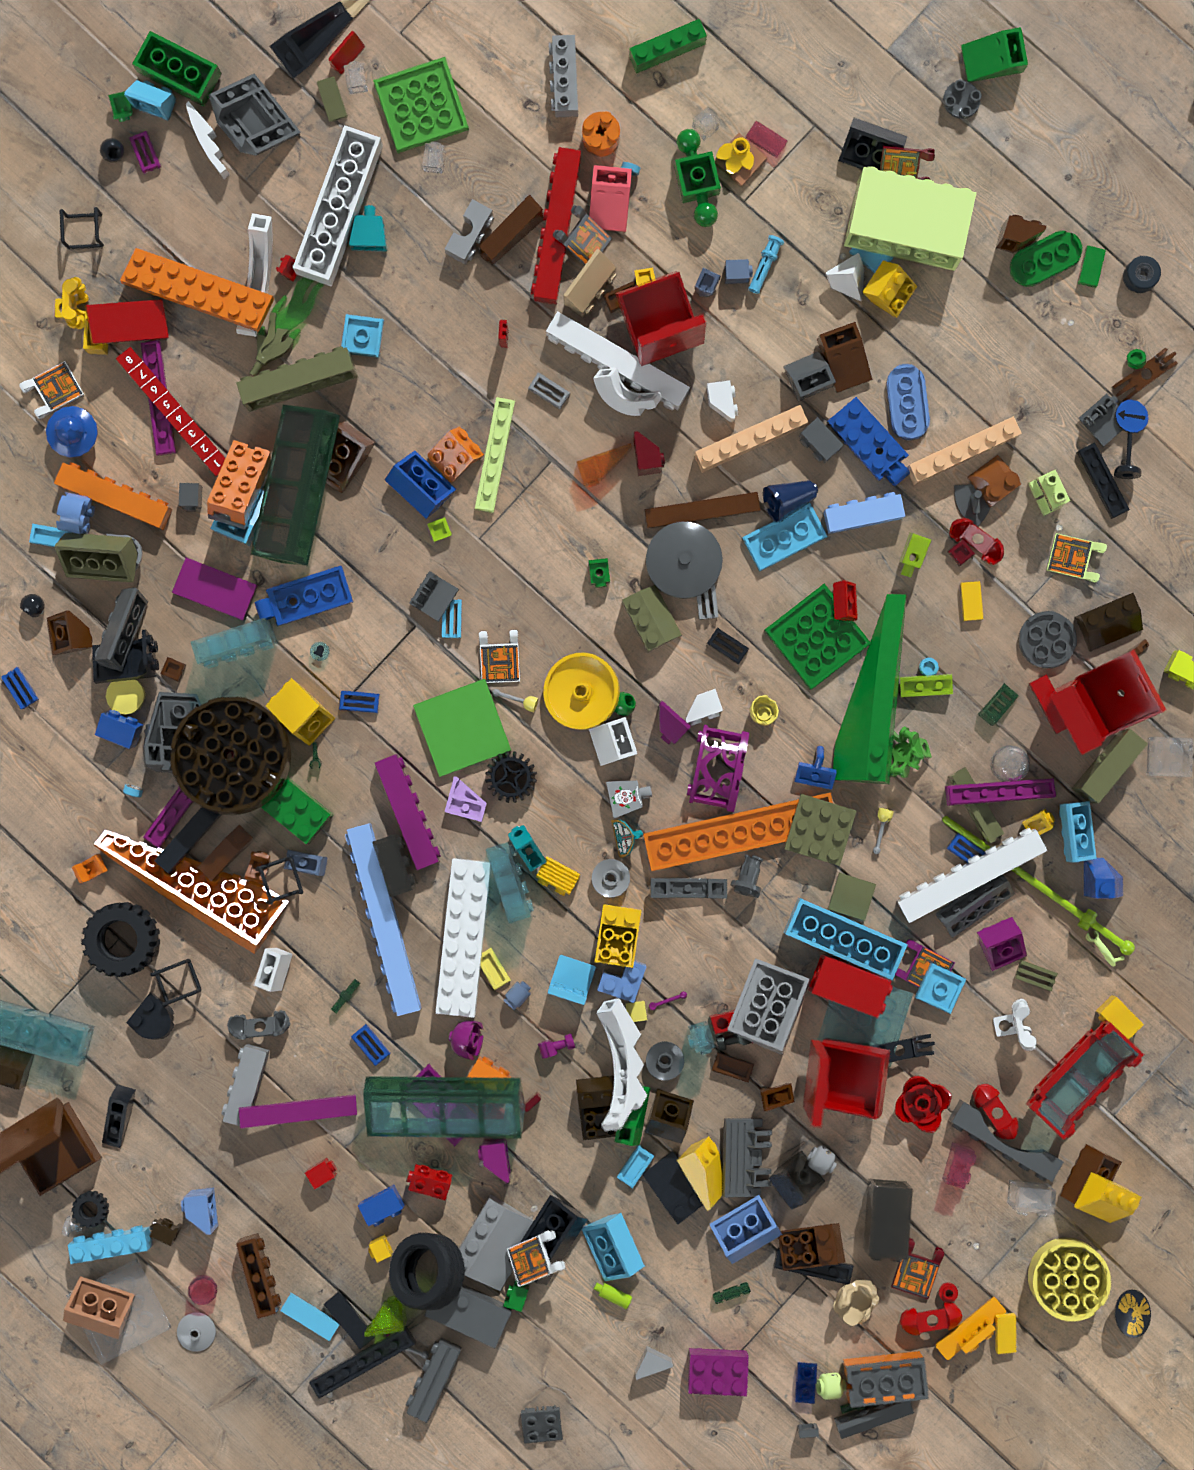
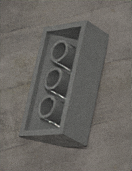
M137 588L122 589L120 595L116 597V606L109 615V624L107 629L103 631L101 645L95 652V660L101 666L118 671L123 670L148 604V600Z

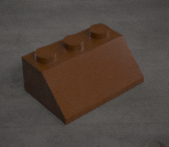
M1086 1144L1080 1151L1079 1159L1076 1165L1072 1167L1071 1175L1063 1185L1060 1196L1076 1204L1091 1172L1113 1181L1122 1162Z

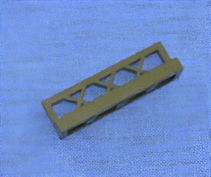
M966 767L948 776L952 785L975 784ZM987 803L964 805L986 843H992L996 841L997 837L1004 834Z

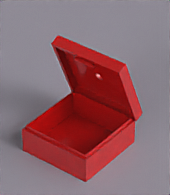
M675 271L615 293L635 354L638 356L641 366L704 344L706 321L703 314L694 317L680 272Z
M1135 650L1129 651L1075 677L1074 680L1056 688L1050 695L1081 755L1101 746L1106 737L1163 713L1166 710ZM1120 689L1124 691V696L1119 695L1118 691Z
M825 1038L823 1041L811 1040L803 1108L811 1126H822L824 1109L877 1120L883 1112L890 1050L831 1038Z

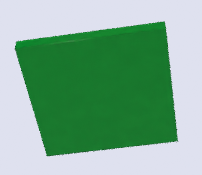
M825 583L764 629L768 637L810 690L871 644L854 621L835 619L834 596Z

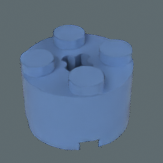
M65 492V495H62L57 509V515L60 516V521H56L57 529L76 534H88L90 529L89 518L93 517L95 512V506L91 505V498Z

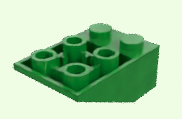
M1021 27L1002 30L961 45L967 82L1023 73L1028 66Z

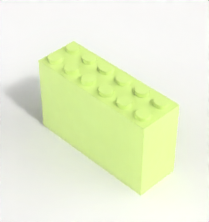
M864 167L857 183L844 246L955 271L964 255L977 192H973L969 188H955L946 183L937 184L929 179H915L911 175H897L893 171L884 172L875 167Z

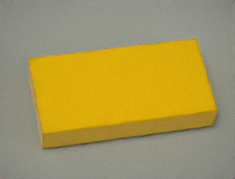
M980 581L960 583L963 621L983 620Z
M1014 1313L995 1315L996 1353H1016V1315Z

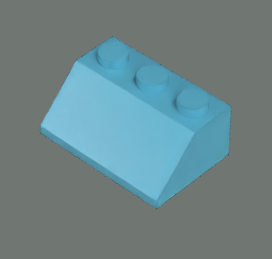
M1090 801L1059 804L1066 862L1075 863L1097 859Z
M621 1213L608 1215L582 1228L604 1282L631 1277L644 1267L641 1256Z

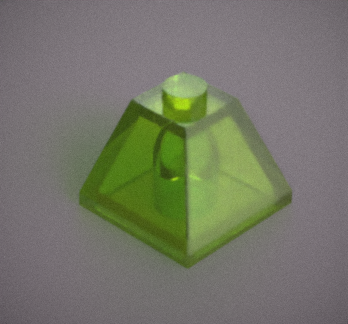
M396 1296L388 1297L368 1323L364 1332L365 1337L404 1331L407 1323L404 1304Z

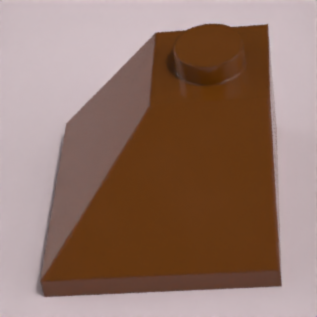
M68 610L47 617L53 655L92 648L93 639L90 634V628L71 611Z

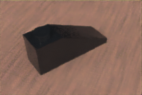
M118 1084L109 1097L102 1143L121 1148L132 1111L136 1089Z

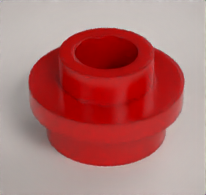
M947 1282L940 1286L938 1293L944 1302L950 1303L957 1299L958 1289L954 1284ZM947 1290L952 1291L950 1296L945 1295Z

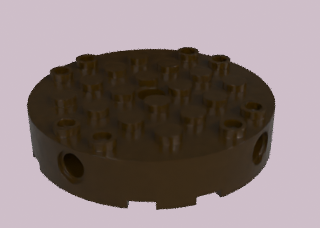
M218 697L208 700V702L199 707H195L181 721L172 739L170 763L173 776L180 789L193 802L214 813L240 815L262 807L279 792L289 773L291 748L285 729L277 718L264 706L243 697ZM234 751V758L227 759L228 753Z

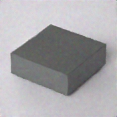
M816 1423L797 1425L800 1438L819 1437V1429Z

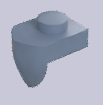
M703 268L694 286L695 291L700 297L712 296L721 276Z

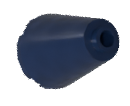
M810 480L768 485L763 488L764 503L768 502L769 508L766 510L774 522H781L817 497L818 488Z

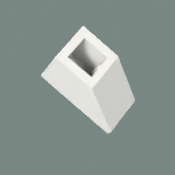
M730 380L707 383L709 407L729 422H734L735 416H738L737 404H733L735 387L731 386Z
M716 689L696 696L685 718L687 723L693 726L701 723V719L708 716L710 720L720 716L719 712H722L723 709Z

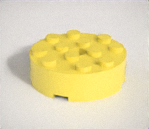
M1066 1237L1047 1242L1034 1254L1028 1269V1283L1032 1295L1044 1310L1060 1320L1080 1321L1093 1316L1108 1299L1111 1289L1109 1268L1100 1254L1081 1240ZM1072 1275V1281L1066 1283L1067 1278Z

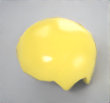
M768 695L758 696L751 703L749 709L752 720L762 726L772 724L777 719L779 713L776 701L769 698Z

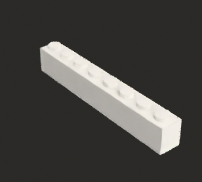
M558 311L546 330V336H548L549 341L554 344L559 342L565 346L564 349L572 354L576 352L581 355V359L588 363L592 361L597 364L598 369L617 368L621 381H627L636 391L640 392L642 390L646 393L660 391L662 397L660 401L670 410L676 409L678 411L690 390L689 386L650 364L641 366L638 357Z
M1027 828L1019 833L1020 836L1013 839V837L1004 840L1002 842L1003 845L998 848L995 846L985 850L986 854L980 857L976 855L968 859L969 863L963 866L961 864L954 866L950 869L952 872L946 875L941 873L935 876L933 882L929 884L924 882L918 885L916 891L912 893L907 891L901 894L897 902L907 921L910 923L1046 852L1047 849L1037 830Z

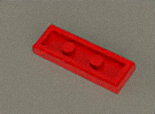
M1047 674L1030 682L1029 686L1054 733L1058 734L1066 730L1067 727L1050 697L1055 689Z

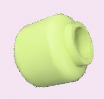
M823 1373L816 1380V1390L818 1395H821L825 1400L839 1399L846 1390V1382L839 1373Z

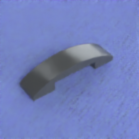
M651 878L650 898L727 899V879Z

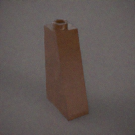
M528 195L479 246L480 256L485 262L490 261L494 265L543 221V209L531 195Z

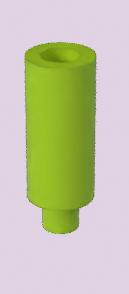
M596 1282L593 1290L599 1292L598 1296L624 1309L628 1308L632 1300V1296L606 1283L601 1285Z

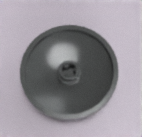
M677 522L662 528L651 540L646 554V568L653 584L666 595L679 599L694 598L707 592L717 581L723 563L721 547L715 536L705 527L692 522Z

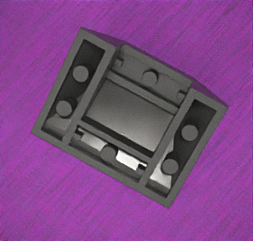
M255 73L209 95L216 122L242 153L257 156L301 133Z

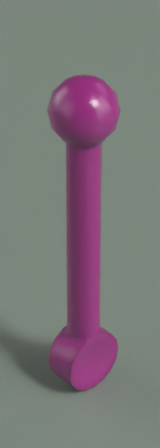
M682 991L680 995L657 1003L651 1002L649 1008L655 1010L657 1006L680 998L685 999L687 993Z

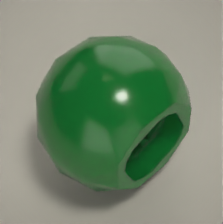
M621 692L614 712L620 716L630 715L636 707L634 697L627 692Z

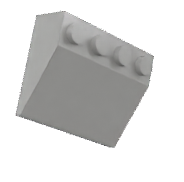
M755 958L727 1031L783 1055L810 985V979Z
M490 1194L459 1246L464 1259L465 1276L501 1291L513 1271L507 1249L521 1242L534 1220Z

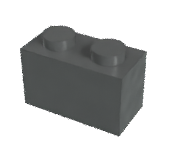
M818 417L799 435L802 445L806 448L809 447L814 452L813 456L819 462L823 461L824 464L843 447L841 441Z

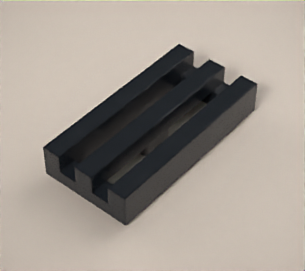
M718 627L707 642L709 646L738 665L749 650L748 647ZM719 633L720 635H722L723 637H725L726 639H728L729 641L743 649V652L741 653L731 645L727 644L726 642L718 638L717 634ZM713 640L717 641L730 651L737 654L739 658L737 659L730 653L726 652L725 650L714 644Z

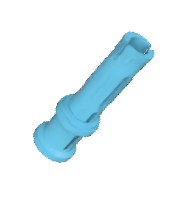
M769 235L768 244L765 250L761 252V262L748 287V290L755 294L760 293L759 291L771 264L777 260V253L784 244V241L779 237Z

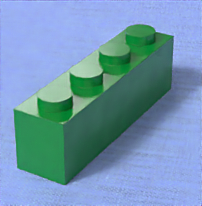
M699 18L629 48V58L636 74L706 45L707 34Z

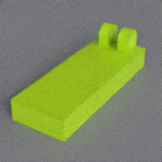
M952 674L900 677L901 697L953 694Z

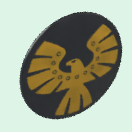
M1131 1289L1123 1292L1115 1306L1117 1326L1127 1337L1137 1338L1142 1336L1147 1331L1151 1321L1149 1302L1144 1294L1138 1290Z

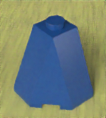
M1104 858L1084 861V896L1091 898L1122 897L1123 877Z

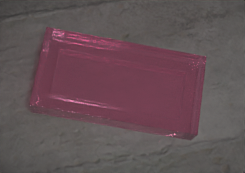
M758 121L754 122L745 137L776 158H778L788 140Z

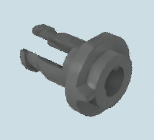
M745 854V861L741 866L738 880H732L730 886L734 887V892L759 898L761 888L756 885L763 859L754 855L750 857Z

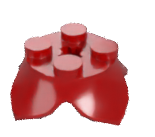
M913 1076L904 1084L903 1092L896 1101L895 1115L902 1122L915 1124L923 1132L934 1133L941 1125V1113L949 1107L952 1094L944 1086L932 1084L925 1077ZM921 1098L926 1100L923 1107L917 1105L918 1100Z

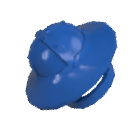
M75 406L63 407L56 411L48 420L46 427L47 441L51 448L58 454L69 458L79 457L89 452L95 444L98 435L97 424L92 415L83 408Z

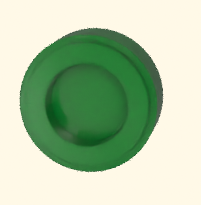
M1140 349L1130 351L1127 354L1128 366L1132 369L1142 368L1146 364V353Z

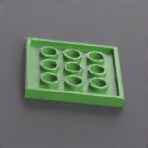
M445 57L373 80L397 153L469 130Z
M485 679L413 705L439 777L498 756V754L511 751Z

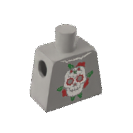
M638 781L606 782L613 818L642 808L641 799L652 797L651 787L639 788Z

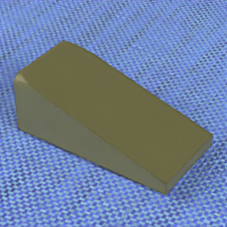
M332 76L317 81L329 122L348 117L335 77Z

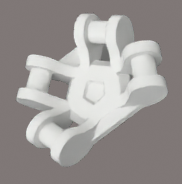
M1018 999L1012 1005L1013 1014L993 1018L996 1035L1000 1037L1017 1034L1020 1046L1026 1051H1032L1036 1047V1039L1034 1036H1031V1028L1022 1025V1021L1029 1015L1030 1009L1025 999ZM1002 1020H1006L1009 1023L1012 1022L1013 1024L1007 1031L999 1029V1023Z

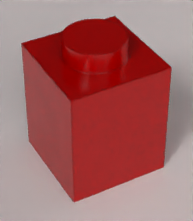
M325 1158L307 1169L305 1175L315 1190L333 1179L337 1174V1168L332 1160L329 1161L328 1158Z

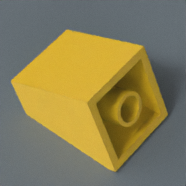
M292 678L265 705L293 735L309 746L336 719Z

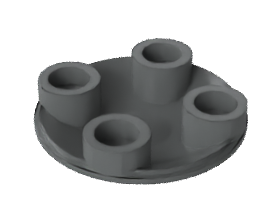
M959 79L950 84L944 92V107L955 118H969L977 112L980 106L981 92L967 81Z

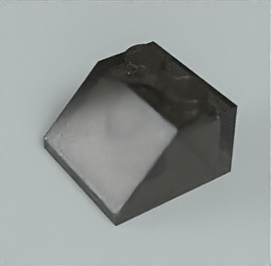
M802 1150L778 1167L768 1178L791 1210L806 1204L825 1182L819 1173L809 1167L807 1156Z

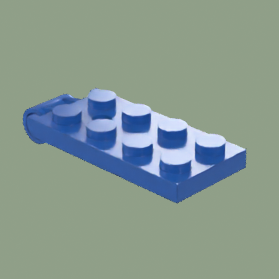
M857 397L827 421V424L877 480L880 481L883 476H886L888 481L893 486H896L910 474L908 468L901 463L903 459L909 456L908 453ZM881 448L883 453L877 454L876 449Z
M340 565L266 589L269 598L254 602L260 621L275 617L278 627L353 603V598L343 567ZM291 598L297 600L295 605L290 604Z

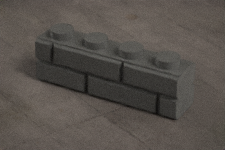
M440 1338L439 1342H434L430 1351L433 1355L430 1360L426 1359L422 1368L425 1371L423 1377L417 1378L414 1385L416 1392L414 1396L410 1394L405 1406L408 1407L406 1413L428 1423L461 1352V1346L444 1338Z

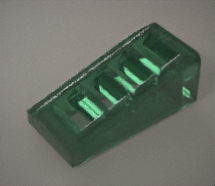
M1004 683L980 710L978 715L989 725L993 726L1019 695ZM1001 693H1005L1010 700L1006 699ZM998 698L999 700H1001V701L1005 704V706H1003V705H1002L998 700H996V699ZM993 704L995 707H997L1000 710V712H998L991 705Z

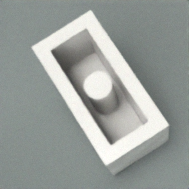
M266 948L254 986L269 992L282 991L293 954L279 948Z

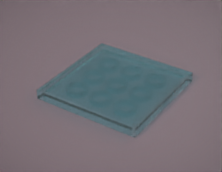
M893 987L890 996L885 998V1010L882 1015L879 1014L878 1018L829 1000L817 1040L823 1041L825 1038H831L866 1046L898 1041L913 993Z

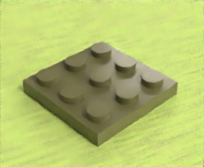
M800 794L784 849L840 866L856 810Z

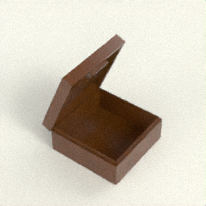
M58 1097L0 1132V1173L19 1162L39 1196L47 1193L102 1158L70 1103L67 1102L63 1105Z

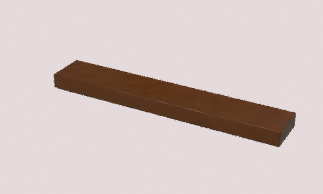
M758 492L644 509L647 529L668 526L677 522H695L761 511Z

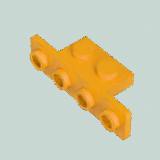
M992 1297L935 1344L936 1348L946 1360H950L960 1350H963L965 1354L975 1351L981 1341L992 1337L996 1330L993 1326L995 1315L1005 1314V1308L996 1297Z

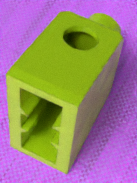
M909 532L900 562L904 563L901 575L912 578L915 567L921 568L931 539ZM912 553L916 554L914 561L909 559Z

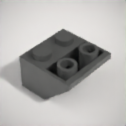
M819 352L783 366L798 402L832 388L836 383L829 365Z

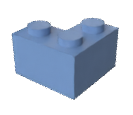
M634 960L633 968L625 967L622 976L603 970L597 991L634 1003L647 967L646 964Z

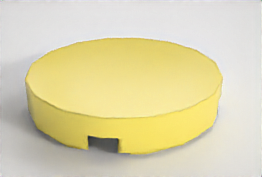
M136 679L111 682L106 691L108 705L112 710L118 711L120 714L129 715L141 709L145 699L144 687Z

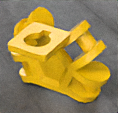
M72 277L64 281L62 285V298L55 299V317L64 318L67 325L74 329L84 328L85 312L78 309L77 305L89 300L88 295L85 294L86 286L82 284L81 279L78 277Z

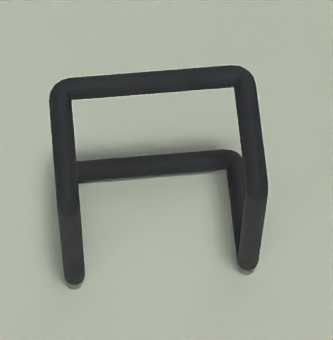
M94 207V213L67 214L63 209H60L61 243L67 249L104 247V244L99 239L98 217L102 216V212L97 207ZM64 217H94L95 240L98 244L68 245L65 242Z
M285 857L255 868L256 871L260 872L268 897L266 904L272 905L273 902L286 897L303 894V888L293 858ZM290 861L299 890L272 898L263 869Z
M185 959L150 974L151 977L156 976L165 1002L161 1004L162 1006L172 1004L197 994L202 990L190 959ZM188 963L197 989L169 1000L159 974Z

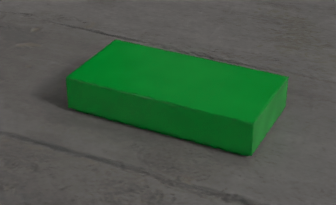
M1087 245L1078 284L1097 288L1105 257V249Z

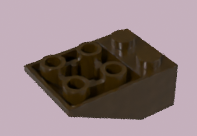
M614 1075L577 1079L576 1087L583 1140L615 1137L616 1130L605 1131L602 1127V1123L608 1115L612 1103Z

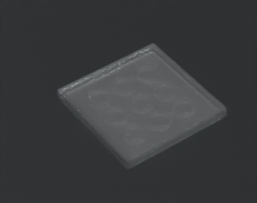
M137 1258L93 1280L135 1294L127 1322L119 1339L83 1328L101 1365L171 1329V1325ZM70 1292V1293H68V1294L66 1295L67 1298H68V1300H69V1298H70L72 1292Z

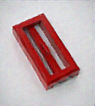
M507 320L499 321L498 339L501 348H508L509 328Z

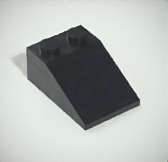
M672 1150L642 1175L678 1225L701 1208L703 1203L678 1164V1157Z

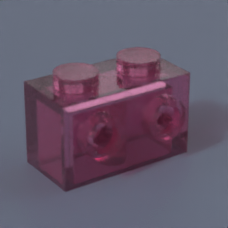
M952 1142L942 1180L946 1184L965 1189L966 1184L968 1185L971 1179V1173H969L971 1165L974 1166L976 1162L975 1151L971 1147Z

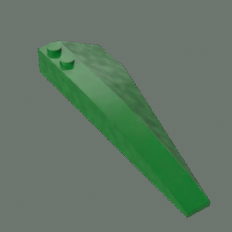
M887 594L870 641L871 644L868 647L835 742L833 769L837 772L835 781L875 784L890 783L907 595Z

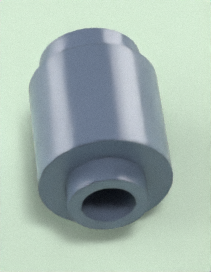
M517 981L505 994L506 997L503 1001L513 1010L517 1007L520 1008L531 995L529 991L531 987L524 981L521 983Z

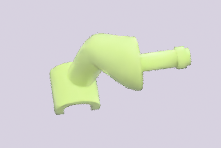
M1096 930L1094 931L1095 939L1090 938L1089 933L1086 934L1087 941L1095 943L1111 966L1114 967L1116 966L1115 962L1125 960L1124 956L1113 958L1108 948L1099 939V933Z

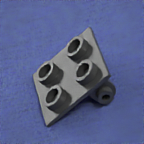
M1105 394L1078 418L1103 447L1122 431L1115 419L1118 399L1115 396L1110 397L1108 394Z
M429 571L423 582L420 583V587L417 588L413 598L410 599L409 604L439 622L459 589Z
M556 1405L548 1406L545 1410L544 1406H542L541 1411H539V1407H536V1411L535 1408L521 1410L524 1444L563 1440L560 1407H556Z

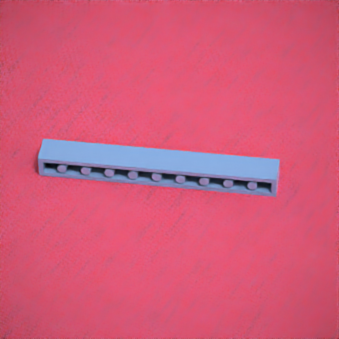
M369 823L347 829L348 834H345L347 844L352 847L353 852L350 853L352 863H356L358 871H355L357 881L362 884L363 889L360 890L362 900L367 902L368 908H365L368 920L371 919L373 924L370 929L373 938L377 939L376 952L378 957H382L383 964H381V970L388 979L386 988L388 994H392V1010L397 1012V1016L419 1011L422 1007L372 824Z

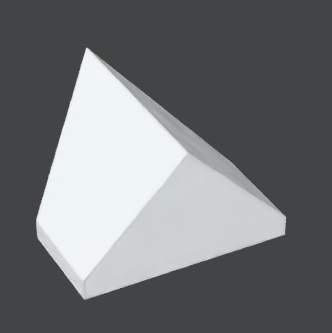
M857 253L827 271L826 276L832 289L862 302L864 266L860 254Z

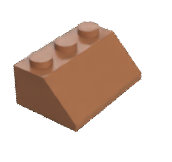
M80 1276L64 1308L63 1321L119 1339L127 1322L135 1294Z

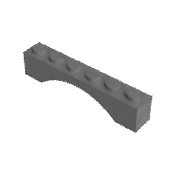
M961 1099L949 1117V1120L953 1123L952 1127L960 1132L963 1129L969 1132L968 1136L977 1142L981 1139L986 1142L985 1146L994 1152L996 1149L1003 1153L1001 1156L1010 1162L1013 1159L1018 1161L1019 1167L1027 1172L1030 1169L1036 1172L1035 1176L1044 1182L1046 1179L1053 1182L1064 1163L1061 1159L1044 1149L1023 1150L1001 1142L989 1131L981 1112Z

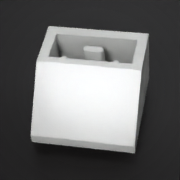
M626 717L589 729L601 766L637 754Z

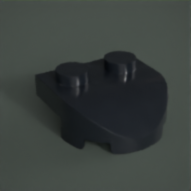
M150 992L126 1023L143 1038L150 1040L164 1039L174 1028V1011L168 1005L162 1006L163 1002L154 993Z

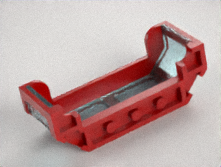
M1104 1020L1095 1031L1093 1029L1087 1031L1034 1087L1032 1092L1035 1095L1027 1100L1026 1105L1053 1129L1063 1140L1069 1138L1075 1132V1124L1073 1122L1078 1121L1083 1116V1111L1097 1101L1096 1097L1101 1092L1104 1093L1109 1089V1083L1114 1078H1119L1123 1074L1125 1067H1137L1141 1063V1058L1144 1054L1111 1022Z

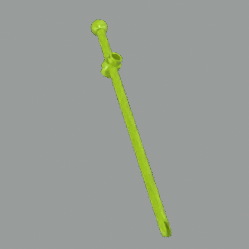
M948 816L942 818L943 823L984 852L990 848L988 844ZM1019 866L1011 870L1078 917L1080 921L1077 925L1080 928L1088 931L1092 927L1119 946L1122 954L1131 955L1133 953L1135 945L1129 940L1123 941L1096 922V917L1098 916L1096 912L1091 909H1087L1086 913L1082 912Z

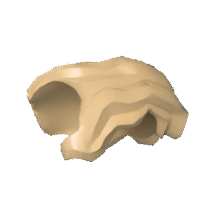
M856 1280L843 1286L836 1295L833 1310L849 1326L853 1327L864 1323L869 1319L873 1308L879 1302L875 1285L868 1280Z

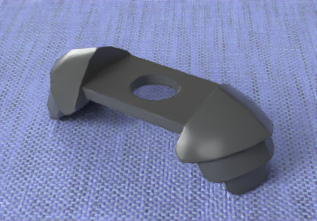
M282 1010L279 1012L274 1011L273 1017L246 1019L244 1014L240 1016L235 1015L231 1016L227 1023L230 1034L241 1040L262 1036H278L283 1034L290 1026L289 1017ZM258 1023L266 1025L262 1032L255 1031V1026Z

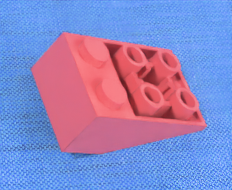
M594 165L589 216L603 230L626 232L632 169Z

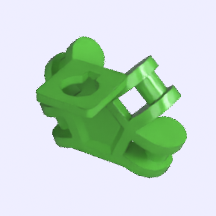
M905 726L900 730L899 735L894 731V740L898 743L893 746L892 750L893 764L891 765L890 777L900 775L902 778H906L909 775L910 767L919 770L921 759L932 758L927 740L920 738L919 733L911 732Z

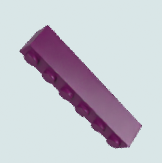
M395 754L375 762L416 869L419 870L439 862L441 853L438 846L434 847L432 839H434L431 828L427 829L425 825L427 818L424 811L419 810L418 804L420 800L417 793L412 792L410 786L413 783L410 775H406L403 768L406 765L403 758Z

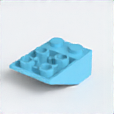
M264 490L261 491L246 529L215 520L210 529L250 546L272 493Z

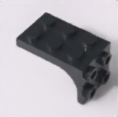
M142 630L141 639L133 641L122 671L101 666L95 660L96 649L101 644L92 645L93 680L95 684L157 677L156 670H159V662L156 659L155 652H158V643L147 630Z

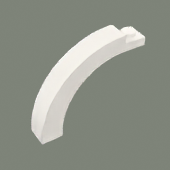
M252 214L248 227L249 269L247 287L268 294L272 264V218L270 216ZM237 325V334L256 337L257 331Z

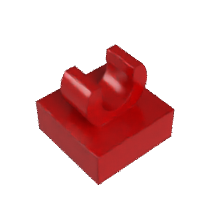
M285 255L284 258L280 259L282 262L279 267H276V270L286 279L294 282L297 276L293 269L295 259Z

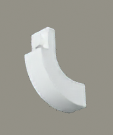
M617 368L600 369L593 378L602 399L610 407L626 415L640 416L645 408L647 410L655 408L662 399L660 391L635 393L626 388L620 379Z

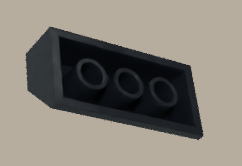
M550 1195L520 1243L539 1236L546 1231H554L556 1238L544 1242L550 1264L561 1262L588 1219L575 1208ZM554 1273L534 1282L547 1285Z

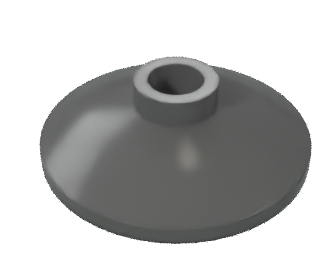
M667 1041L659 1042L649 1049L646 1055V1066L650 1074L655 1078L671 1080L681 1073L684 1067V1055L681 1049L674 1043ZM662 1057H668V1062L662 1063Z

